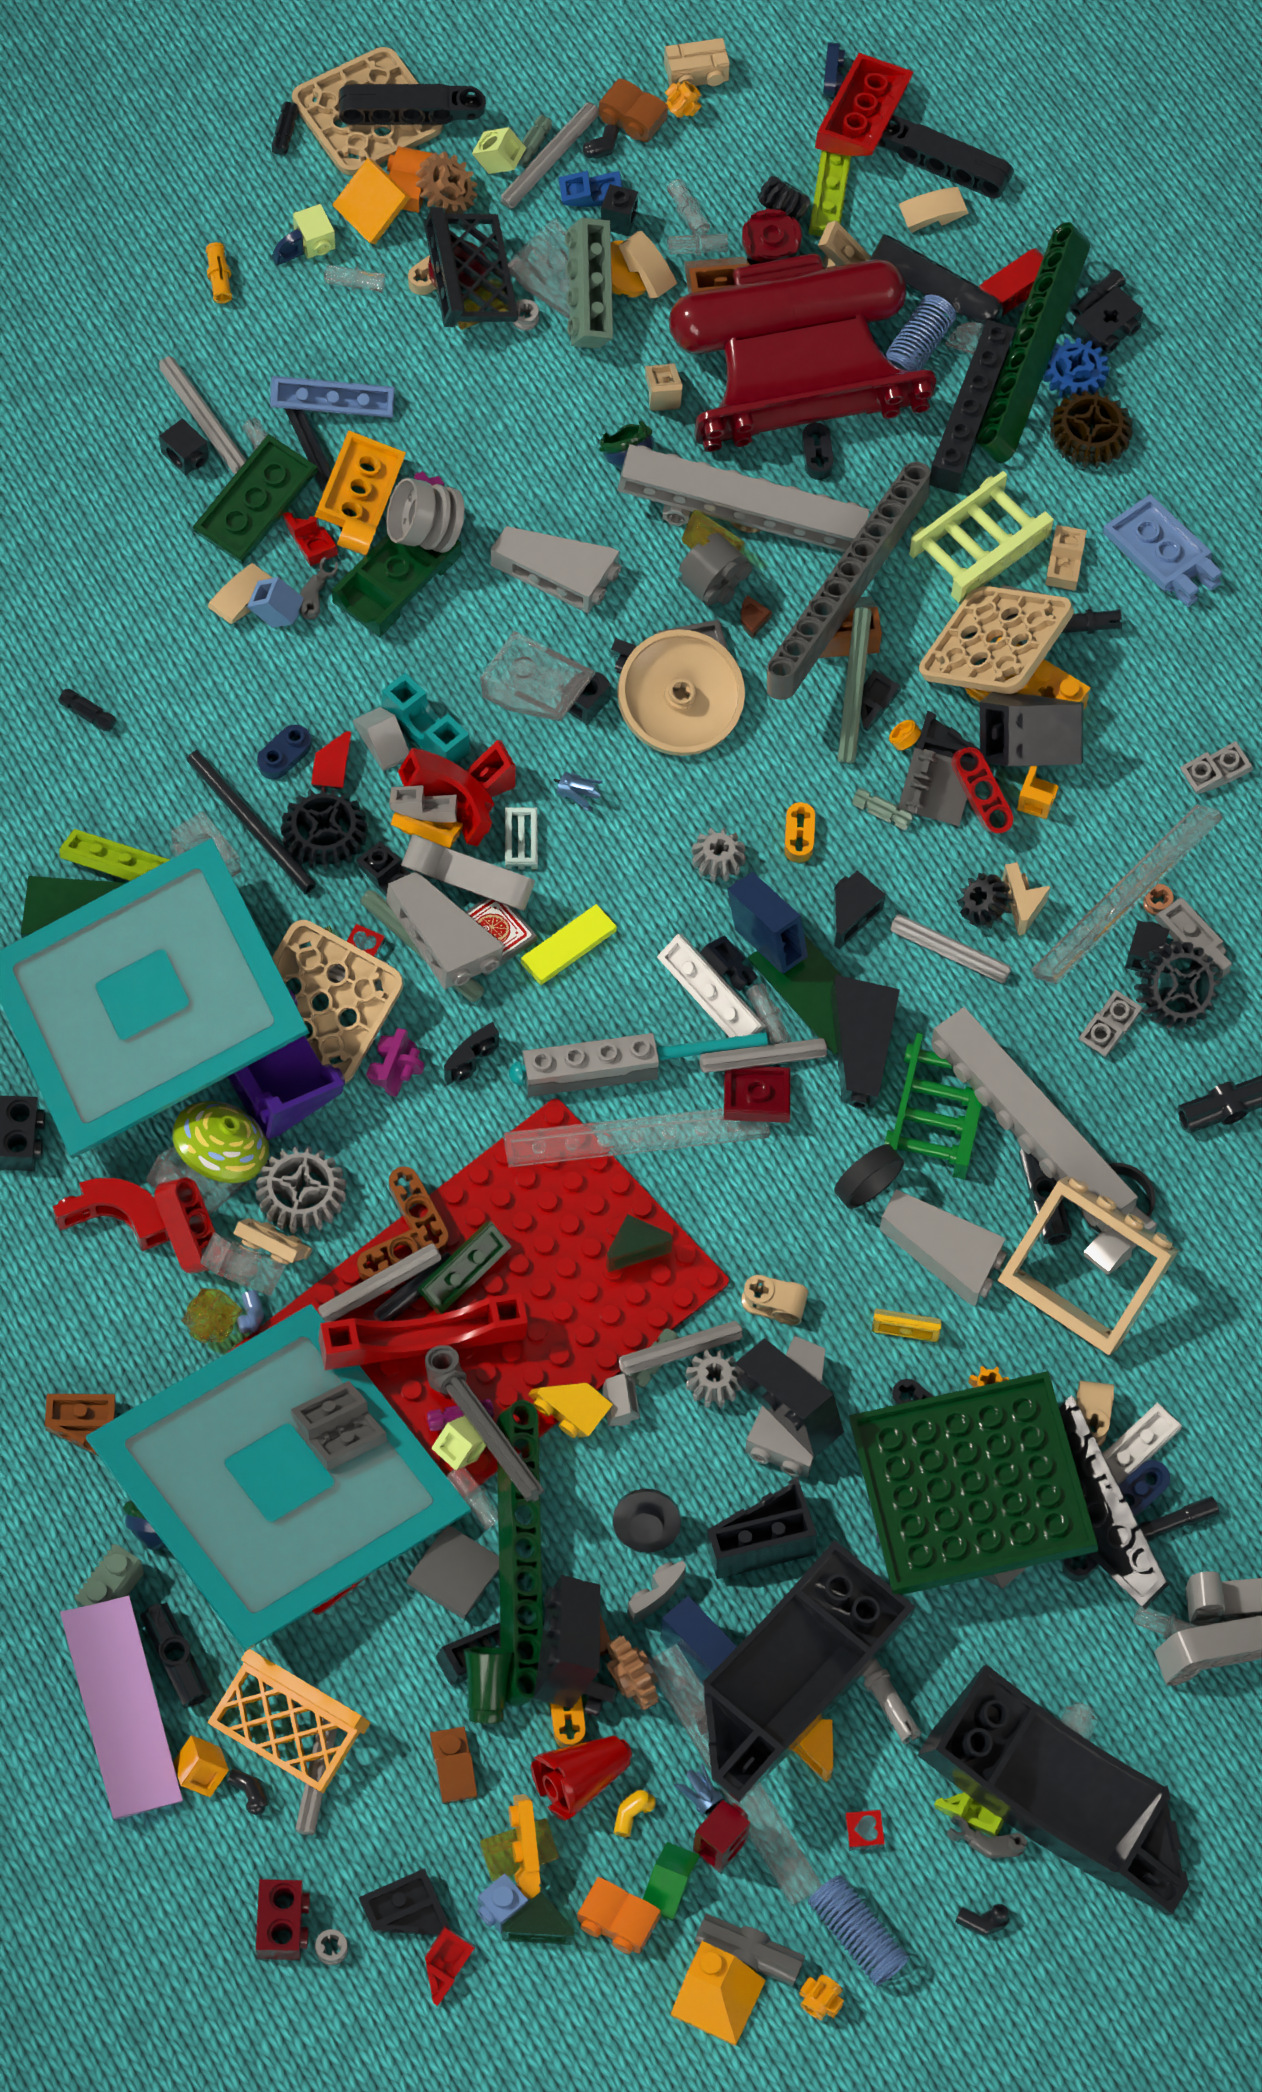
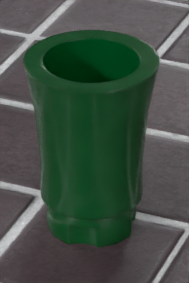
M471 1647L464 1649L467 1670L469 1721L485 1724L503 1721V1709L506 1708V1689L512 1650L499 1647Z

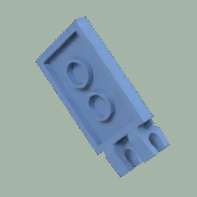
M1151 494L1103 527V534L1164 592L1168 591L1171 593L1174 591L1177 599L1187 607L1195 603L1198 598L1195 594L1199 588L1190 580L1191 578L1198 575L1200 582L1211 591L1221 584L1219 577L1222 576V571L1211 561L1212 551Z

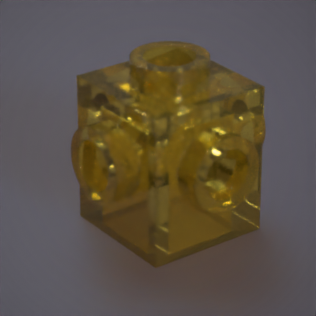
M202 1288L197 1297L189 1303L187 1312L181 1322L190 1329L189 1334L201 1343H207V1341L222 1343L233 1331V1325L243 1309L222 1290Z

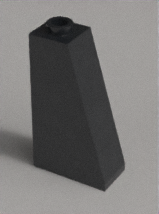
M836 975L830 993L841 1099L844 1102H848L854 1108H874L879 1097L900 989Z

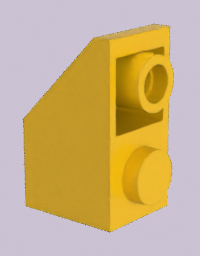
M588 1383L532 1389L528 1394L535 1401L533 1403L535 1408L545 1416H554L561 1422L559 1428L572 1438L576 1436L579 1438L588 1437L613 1405Z

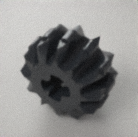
M776 176L769 177L768 181L760 189L761 192L758 196L761 205L767 209L784 211L791 219L794 217L798 222L805 216L808 211L807 208L811 203L808 195Z
M979 873L977 880L968 878L969 886L967 889L959 888L964 897L957 900L958 906L962 908L960 911L961 916L969 920L970 924L979 928L984 926L991 929L994 921L1003 923L1001 916L1003 913H1011L1007 904L1014 901L1012 895L1008 893L1011 889L1009 885L1001 881V878L995 874L988 876L985 873Z

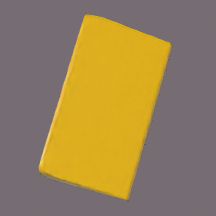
M876 1308L874 1310L871 1331L938 1342L941 1319Z

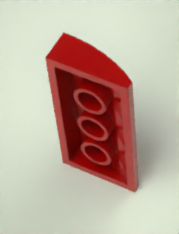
M858 53L817 131L815 148L849 156L873 155L913 77L914 71Z

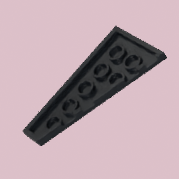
M1071 1395L1061 1405L1059 1410L1097 1541L1098 1551L1088 1554L1146 1609L1167 1588L1169 1582L1078 1403Z

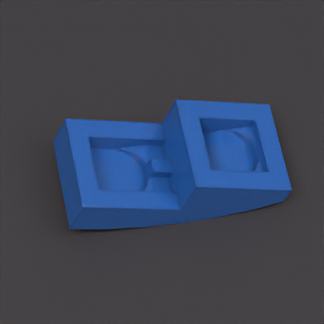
M588 171L559 177L562 203L567 206H602L610 184L623 187L619 171L590 177Z

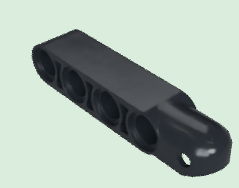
M350 84L343 86L339 90V119L348 125H443L451 123L453 120L478 119L486 110L485 96L479 89L473 86H449L445 84Z
M896 115L892 116L878 143L881 147L897 153L907 163L993 199L999 198L1014 174L1012 165L1007 161L929 127L912 123Z
M883 234L869 260H888L899 268L908 285L926 295L933 294L944 298L953 306L955 312L966 316L980 325L984 326L986 320L998 323L1001 319L1003 305L997 297L897 239Z

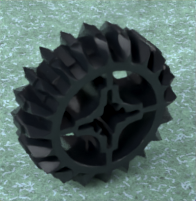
M323 786L320 789V794H315L309 789L307 798L298 794L296 798L297 804L289 803L287 807L288 813H283V824L280 827L281 835H283V845L285 848H288L291 856H298V863L300 865L309 861L312 870L319 864L322 865L323 870L326 872L329 864H334L339 870L341 860L350 864L352 854L359 855L361 845L366 843L365 834L368 832V825L365 821V812L360 810L357 800L350 802L348 792L339 797V791L336 788L331 794L326 793V789ZM341 818L350 826L348 833L342 831V827L339 826ZM301 825L305 826L307 832H309L307 841L298 832Z
M1172 941L1170 946L1167 943L1160 944L1159 951L1150 950L1148 952L1150 960L1142 959L1140 961L1141 965L1145 968L1144 972L1137 971L1135 973L1138 978H1141V984H1136L1134 988L1135 990L1142 991V995L1138 996L1136 1001L1138 1003H1146L1142 1012L1148 1015L1152 1014L1151 1021L1154 1023L1162 1022V1026L1165 1028L1174 1026L1175 1029H1183L1185 1024L1193 1027L1196 1025V1018L1198 1020L1206 1019L1205 1010L1212 1011L1215 1009L1214 1005L1210 1002L1211 998L1217 999L1220 997L1217 992H1214V986H1219L1221 982L1220 980L1213 979V975L1219 969L1217 967H1209L1213 958L1211 956H1203L1204 949L1201 947L1193 948L1191 942L1181 944L1180 941ZM1180 958L1190 966L1179 971L1177 968L1172 967L1170 962ZM1159 977H1160V982H1161V984H1160V987L1158 988V981H1159ZM1176 999L1178 1002H1183L1186 1007L1174 1012L1165 1004Z

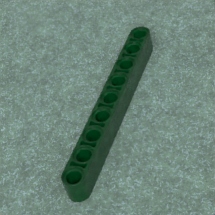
M1071 222L1062 223L1051 235L977 435V444L997 463L1007 462L1016 452L1090 250L1088 239Z
M518 1400L499 1414L497 1426L513 1448L516 1447L520 1450L522 1454L521 1459L540 1484L537 1409L529 1401ZM513 1414L519 1417L522 1425L515 1421ZM497 1461L501 1648L513 1651L508 1672L506 1702L511 1706L520 1707L533 1700L543 1634L540 1495L537 1501L532 1502V1500H529L527 1502ZM515 1513L522 1517L524 1524H521L516 1519ZM516 1546L522 1549L524 1558L517 1553ZM516 1580L523 1583L525 1591L518 1587ZM517 1613L523 1616L525 1625L518 1620ZM518 1647L524 1650L526 1659L520 1656ZM519 1681L526 1686L527 1694L521 1691Z

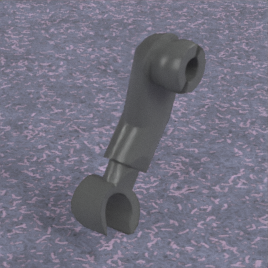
M326 557L322 558L317 575H313L301 589L300 595L304 599L300 606V613L305 619L313 620L320 614L319 593L326 585V579H333L337 575V561L334 570L328 573L323 569Z
M953 1816L950 1821L958 1825L962 1832H957L953 1828H949L947 1831L948 1837L951 1840L959 1841L963 1838L969 1842L968 1845L990 1859L1020 1856L1027 1846L1026 1837L1021 1833L988 1837L978 1830L975 1832L970 1829L966 1820L960 1816Z

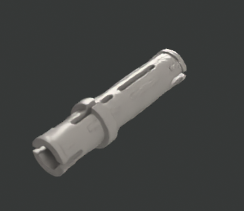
M876 1659L863 1673L865 1679L864 1686L875 1695L900 1737L902 1744H908L910 1742L909 1737L914 1741L922 1734V1731L916 1725L892 1685L889 1671L883 1669Z

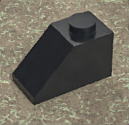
M858 870L849 878L844 876L834 888V946L838 949L842 948L879 914L884 907L886 894Z

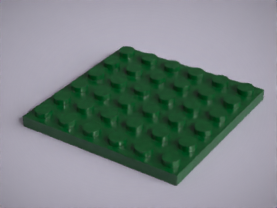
M1049 1371L849 1415L850 1426L893 1594H909L1098 1551L1097 1541Z

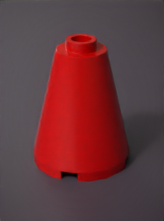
M613 1735L540 1753L534 1757L536 1760L531 1762L532 1778L540 1797L547 1794L552 1802L547 1808L558 1819L566 1821L574 1817L630 1766L632 1751L624 1739H619Z

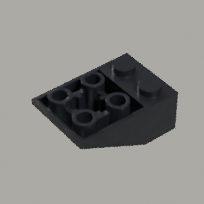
M992 692L980 701V752L987 763L1004 766L1082 764L1084 703L1022 693L1003 694Z

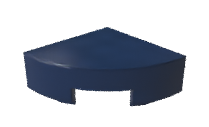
M299 229L287 234L276 245L272 254L276 265L304 254L303 236Z

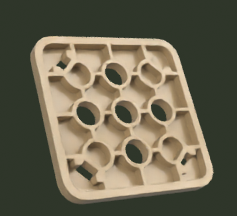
M379 47L300 84L292 92V102L298 105L299 115L336 167L346 175L354 176L367 158L373 159L379 165L387 161L390 154L395 155L398 146L412 149L435 138L443 130V125H423V127L421 125H348L344 128L334 125V122L339 119V90L345 85L418 84L397 53L388 47ZM385 127L391 132L386 136H379L375 133V130ZM348 155H358L359 159L349 158Z
M990 586L975 588L965 597L920 662L919 671L924 680L929 682L1003 694L1018 692L1027 684L1074 614V608L1070 600L1065 597ZM1012 614H1018L1015 618L1011 620H1005L1008 616ZM977 632L972 638L965 639L968 634ZM1003 636L999 641L990 643L993 638ZM1028 640L1026 644L1015 647L1020 641ZM987 658L984 663L974 665L980 659ZM1016 673L1017 675L1008 680L1005 679L1006 677Z
M298 920L289 927L272 958L285 984L292 978L300 980L302 987L300 992L295 995L298 1004L297 1008L304 1022L310 1023L313 1027V1033L307 1041L322 1066L331 1064L330 1059L340 1057L343 1062L333 1064L332 1066L334 1068L338 1067L341 1070L346 1084L353 1078L401 994L404 980L401 973L392 966L311 921ZM311 942L312 946L301 949L302 944ZM336 965H341L346 973L344 979L338 983L331 982L329 979L330 969ZM381 980L383 991H377L375 981ZM318 994H326L329 998V1005L323 1011L314 1010L312 1005L314 997ZM347 1009H352L357 1014L356 1022L350 1027H345L340 1022L341 1014Z

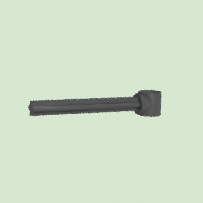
M447 1345L433 1347L425 1356L430 1387L435 1391L449 1394L525 1500L527 1502L529 1500H532V1502L537 1501L539 1495L544 1493V1489L465 1382L467 1375L460 1366L457 1351Z

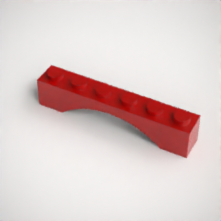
M522 1292L488 1297L458 1310L419 1319L371 1321L351 1318L320 1323L318 1340L324 1370L427 1355L429 1350L439 1345H447L458 1350L522 1340L526 1336L528 1319Z

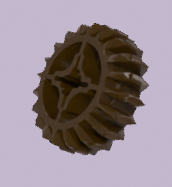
M1085 389L1081 397L1073 392L1070 400L1063 398L1060 406H1056L1053 418L1050 420V438L1054 441L1055 450H1061L1062 459L1070 456L1072 465L1080 461L1085 469L1089 463H1093L1097 469L1101 462L1109 466L1112 463V459L1119 460L1122 452H1126L1133 434L1131 429L1132 418L1128 417V408H1121L1120 400L1111 401L1110 393L1105 397H1101L1098 390L1094 395H1089ZM1090 424H1093L1092 435L1089 434Z

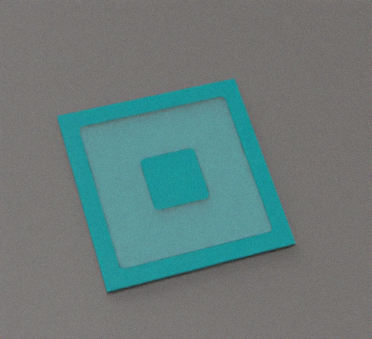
M213 838L0 950L1 1005L72 1159L310 1033Z
M312 1304L86 1435L88 1443L245 1652L471 1512V1508L359 1365L324 1370L318 1339L320 1323H325V1321ZM350 1381L367 1401L368 1412L386 1432V1442L327 1471L301 1434L291 1416V1409Z

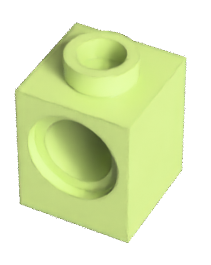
M508 127L484 131L472 155L488 174L515 170L526 147Z
M321 204L293 213L294 230L299 229L303 236L304 253L307 259L317 255H325L335 249V232Z
M464 1415L447 1423L432 1449L451 1467L458 1470L477 1461L486 1444Z

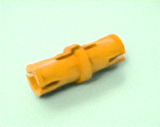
M215 242L206 246L209 264L207 277L212 284L214 302L223 304L232 300L229 282L231 269L226 263L225 246L222 243Z

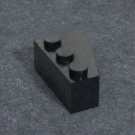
M762 1339L734 1363L739 1377L737 1378V1383L742 1390L749 1395L752 1394L814 1458L844 1433L834 1394L767 1339Z
M798 1476L788 1481V1485L776 1493L772 1494L770 1492L763 1496L761 1502L747 1510L741 1509L707 1530V1550L716 1579L816 1555L817 1534Z
M561 1575L554 1587L548 1588L544 1599L546 1613L533 1699L573 1708L600 1671V1585Z

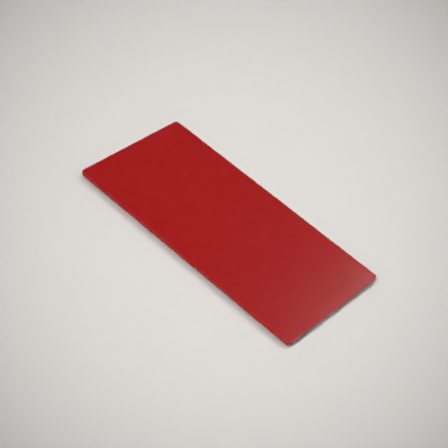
M556 1098L546 1103L429 1195L447 1229L448 1246L445 1251L452 1255L486 1221L493 1222L511 1245V1248L444 1312L458 1310L488 1297L522 1292L528 1319L525 1339L456 1350L460 1366L467 1375L465 1381L479 1401L491 1400L494 1408V1417L492 1419L496 1425L499 1414L514 1402L526 1400L533 1404L535 1401L528 1395L532 1389L588 1383L596 1391H599L606 1379L617 1376L622 1372L619 1367V1358L621 1356L649 1348L655 1341L659 1342L657 1338L664 1329L668 1328L673 1331L724 1290L729 1283L728 1276L575 1115ZM417 1204L409 1210L411 1216L415 1218L424 1217L428 1212L426 1206L422 1204ZM401 1216L260 1326L257 1332L251 1333L231 1350L310 1304L319 1313L318 1307L363 1282L364 1280L359 1276L357 1267L359 1256L364 1251L409 1231L410 1229L404 1217ZM430 1224L425 1226L428 1234L427 1241L431 1240L434 1244L439 1243V1236L435 1237L433 1235ZM400 1245L395 1248L393 1253L398 1259H404L411 1255L413 1251L406 1245ZM384 1253V1261L387 1260L388 1266H391L388 1253ZM372 1260L368 1261L366 1269L371 1268L373 1272L378 1271V1264H374ZM413 1277L335 1321L351 1318L377 1321L374 1317V1311ZM422 1296L394 1321L419 1319L440 1314H437ZM426 1355L359 1365L463 1499L497 1473V1459L487 1446L477 1461L458 1470L451 1467L432 1449L443 1429L431 1431L428 1426L427 1413L438 1409L444 1412L446 1411L445 1408L457 1406V1404L449 1394L435 1391L430 1387L425 1365ZM537 1410L540 1438L560 1421L552 1415L548 1417ZM513 1414L515 1421L522 1425L519 1417ZM514 1447L518 1455L521 1454L520 1450ZM367 1577L318 1606L312 1612L316 1615L324 1613Z

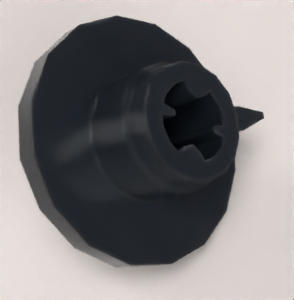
M643 1488L631 1491L620 1499L614 1509L613 1527L616 1536L624 1545L636 1551L651 1553L663 1550L675 1541L680 1533L682 1517L678 1505L670 1496L659 1490Z

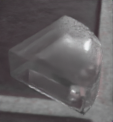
M971 322L958 326L950 334L945 345L974 354L983 324Z

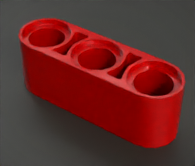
M1037 248L1029 250L979 285L981 289L994 295L1002 302V316L1029 298L1044 257Z
M975 748L959 749L952 757V769L982 827L989 833L1006 832L1013 824V814L981 752ZM965 753L971 754L975 759V766L971 771L964 770L960 765V759ZM981 781L987 783L990 789L988 797L984 800L979 799L975 794V787ZM994 810H999L1004 815V823L1000 828H995L990 824L989 817Z
M184 1177L160 1183L156 1187L154 1197L181 1268L189 1274L217 1269L223 1261V1252L196 1182L191 1178Z

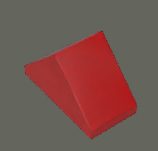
M497 740L466 770L486 789L491 798L515 788V764L501 740Z

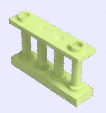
M1004 471L995 477H988L978 490L926 528H919L911 537L909 555L914 559L926 550L953 577L951 596L959 604L972 590L984 586L1051 536L1054 519L1046 511L1037 518L1030 517L1004 492L1007 474ZM994 499L1022 526L1021 530L1014 535L1007 534L981 508ZM972 516L999 543V546L991 552L984 551L958 525ZM949 533L976 560V563L968 569H962L936 542Z

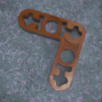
M402 1166L392 1171L389 1176V1190L410 1230L361 1253L358 1258L357 1267L359 1276L364 1281L390 1267L388 1266V1261H384V1253H388L389 1262L393 1265L402 1260L395 1257L393 1253L396 1247L406 1245L414 1253L429 1244H434L431 1240L427 1241L428 1234L425 1226L430 1224L433 1235L435 1237L439 1236V1243L434 1244L439 1253L444 1252L448 1246L447 1229L419 1176L409 1167ZM403 1178L406 1182L410 1181L409 1187L412 1195L408 1198L402 1185L398 1186V1179ZM415 1204H422L426 1206L428 1212L424 1217L415 1218L411 1216L409 1209ZM372 1260L374 1264H378V1271L373 1272L371 1268L366 1269L367 1262Z

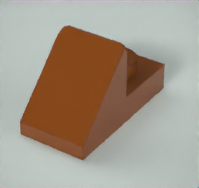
M465 1727L430 1732L442 1804L476 1798L477 1790L472 1757L468 1748Z

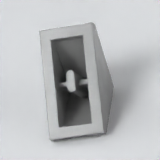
M379 707L353 720V725L383 772L404 762L409 754V749L394 714Z

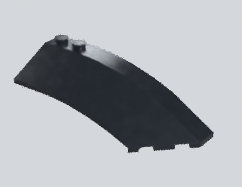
M987 1664L983 1665L935 1725L917 1756L994 1815L1002 1818L1004 1822L1034 1842L1096 1879L1168 1915H1172L1186 1892L1189 1883L1186 1871H1182L1178 1850H1181L1176 1822L1171 1820L1168 1800H1171L1168 1785L1163 1786L1102 1750L1048 1713Z

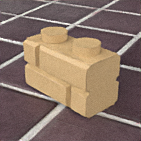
M723 38L665 46L664 65L669 86L673 82L676 84L680 82L682 84L684 81H688L694 86L704 84L717 86L725 81H729L730 66Z

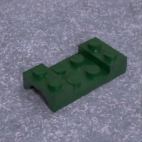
M387 534L332 588V602L377 636L381 637L400 618V610L437 573L442 576L462 556L461 542L457 540L449 551L441 553L433 549H424L420 545L413 547L395 543Z

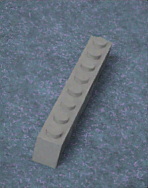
M630 444L624 459L617 491L841 552L847 550L868 519L870 510L853 502L844 503L833 500L827 495L807 493L794 486L785 487L771 483V481L764 478L748 477L735 470L726 471L712 467L705 462H693L682 459L676 454H663L652 451L646 446Z
M965 1007L934 1028L931 1043L937 1056L941 1059H946L953 1066V1071L957 1078L963 1083L967 1082L973 1088L978 1101L983 1106H989L996 1114L999 1124L1005 1130H1011L1018 1138V1143L1023 1151L1027 1154L1031 1153L1039 1161V1166L1047 1177H1053L1057 1182L1066 1176L1074 1177L1080 1182H1086L1089 1186L1088 1190L1098 1197L1099 1195H1104L1117 1204L1116 1209L1125 1215L1134 1211L1138 1198L1137 1195ZM1081 1208L1084 1217L1092 1226L1097 1225L1103 1233L1111 1228Z

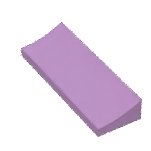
M129 1595L93 1605L60 1611L113 1820L183 1802Z

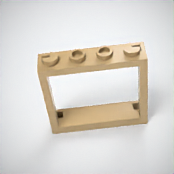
M1066 1176L1058 1180L997 1281L1107 1355H1111L1120 1347L1179 1250L1172 1246L1173 1243L1166 1239V1235L1159 1232L1154 1234L1145 1228V1222L1139 1217L1130 1213L1125 1215L1116 1209L1117 1204L1104 1195H1099L1098 1197L1089 1191V1186L1086 1182H1080L1074 1177ZM1063 1196L1157 1257L1156 1262L1113 1331L1020 1269Z

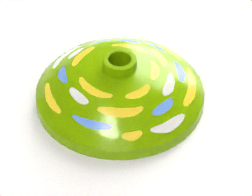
M219 1101L196 1102L184 1108L173 1125L172 1138L179 1156L190 1168L206 1178L223 1183H241L256 1177L267 1163L269 1143L264 1131L254 1118L234 1105Z

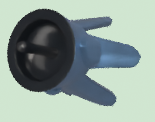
M568 771L563 774L561 780L553 779L559 783L557 795H561L563 798L568 797L592 812L588 801L579 794L591 798H599L600 793L594 790L596 785L593 783L601 784L603 781L581 778L580 775L573 772L569 773Z
M702 1763L701 1769L704 1776L699 1771L695 1773L689 1770L687 1772V1777L698 1795L684 1784L676 1783L674 1787L696 1805V1810L702 1816H705L713 1811L724 1798L719 1791L714 1789Z

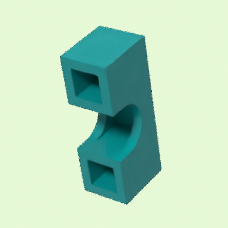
M406 672L382 690V708L395 715L399 726L424 751L437 754L455 764L470 753L469 733L449 714H446L443 718L437 716L427 701V692Z

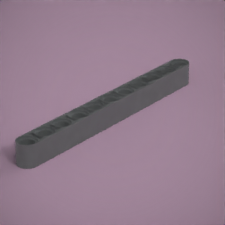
M911 462L902 469L767 665V693L770 697L785 700L794 695L929 497L931 471L926 464Z

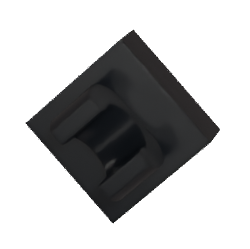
M615 638L611 651L614 656L619 657L614 669L617 670V673L621 674L626 660L637 646Z
M592 1680L583 1693L589 1695L584 1712L599 1716L604 1701L615 1702L619 1691L618 1688Z

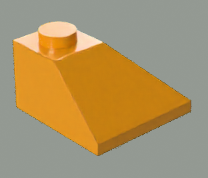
M702 1941L687 1971L670 2016L736 2046L766 1980L736 1956Z

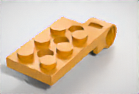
M348 430L314 516L343 527L337 545L359 554L367 555L406 452ZM360 464H369L374 468V471H366ZM359 486L363 488L366 493L358 494L351 489V487ZM351 509L357 515L350 517L345 515L342 510Z

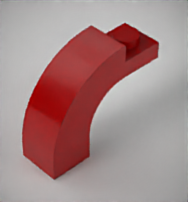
M412 748L398 770L403 786H423L425 797L457 795V821L463 824L462 834L467 844L478 846L483 837L490 831L492 824L489 813L495 804L489 793L471 774L457 764L437 754Z
M116 1178L86 1180L79 1183L80 1196H68L60 1200L57 1205L52 1206L55 1221L60 1231L95 1217L109 1216L122 1220L132 1229L142 1251L170 1241L155 1198L142 1187L129 1181Z

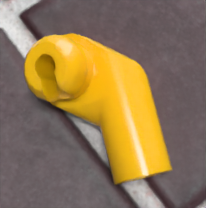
M636 1790L620 1802L614 1834L620 1837H631L634 1817L641 1811L644 1813L653 1811L656 1805L655 1797L652 1794H648L646 1790Z

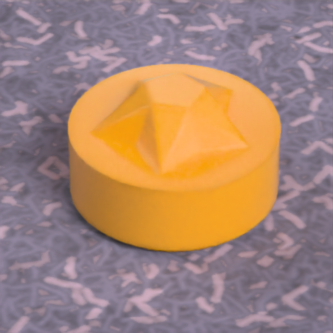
M913 720L902 721L891 731L889 741L896 750H905L919 739L921 729Z

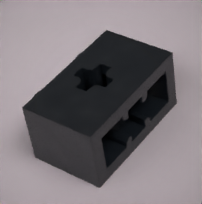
M1117 286L1074 320L1071 337L1075 341L1077 338H1080L1083 345H1086L1088 341H1092L1091 348L1094 350L1100 347L1102 349L1101 356L1105 353L1110 354L1117 348L1121 340L1126 336H1133L1140 329L1143 308Z

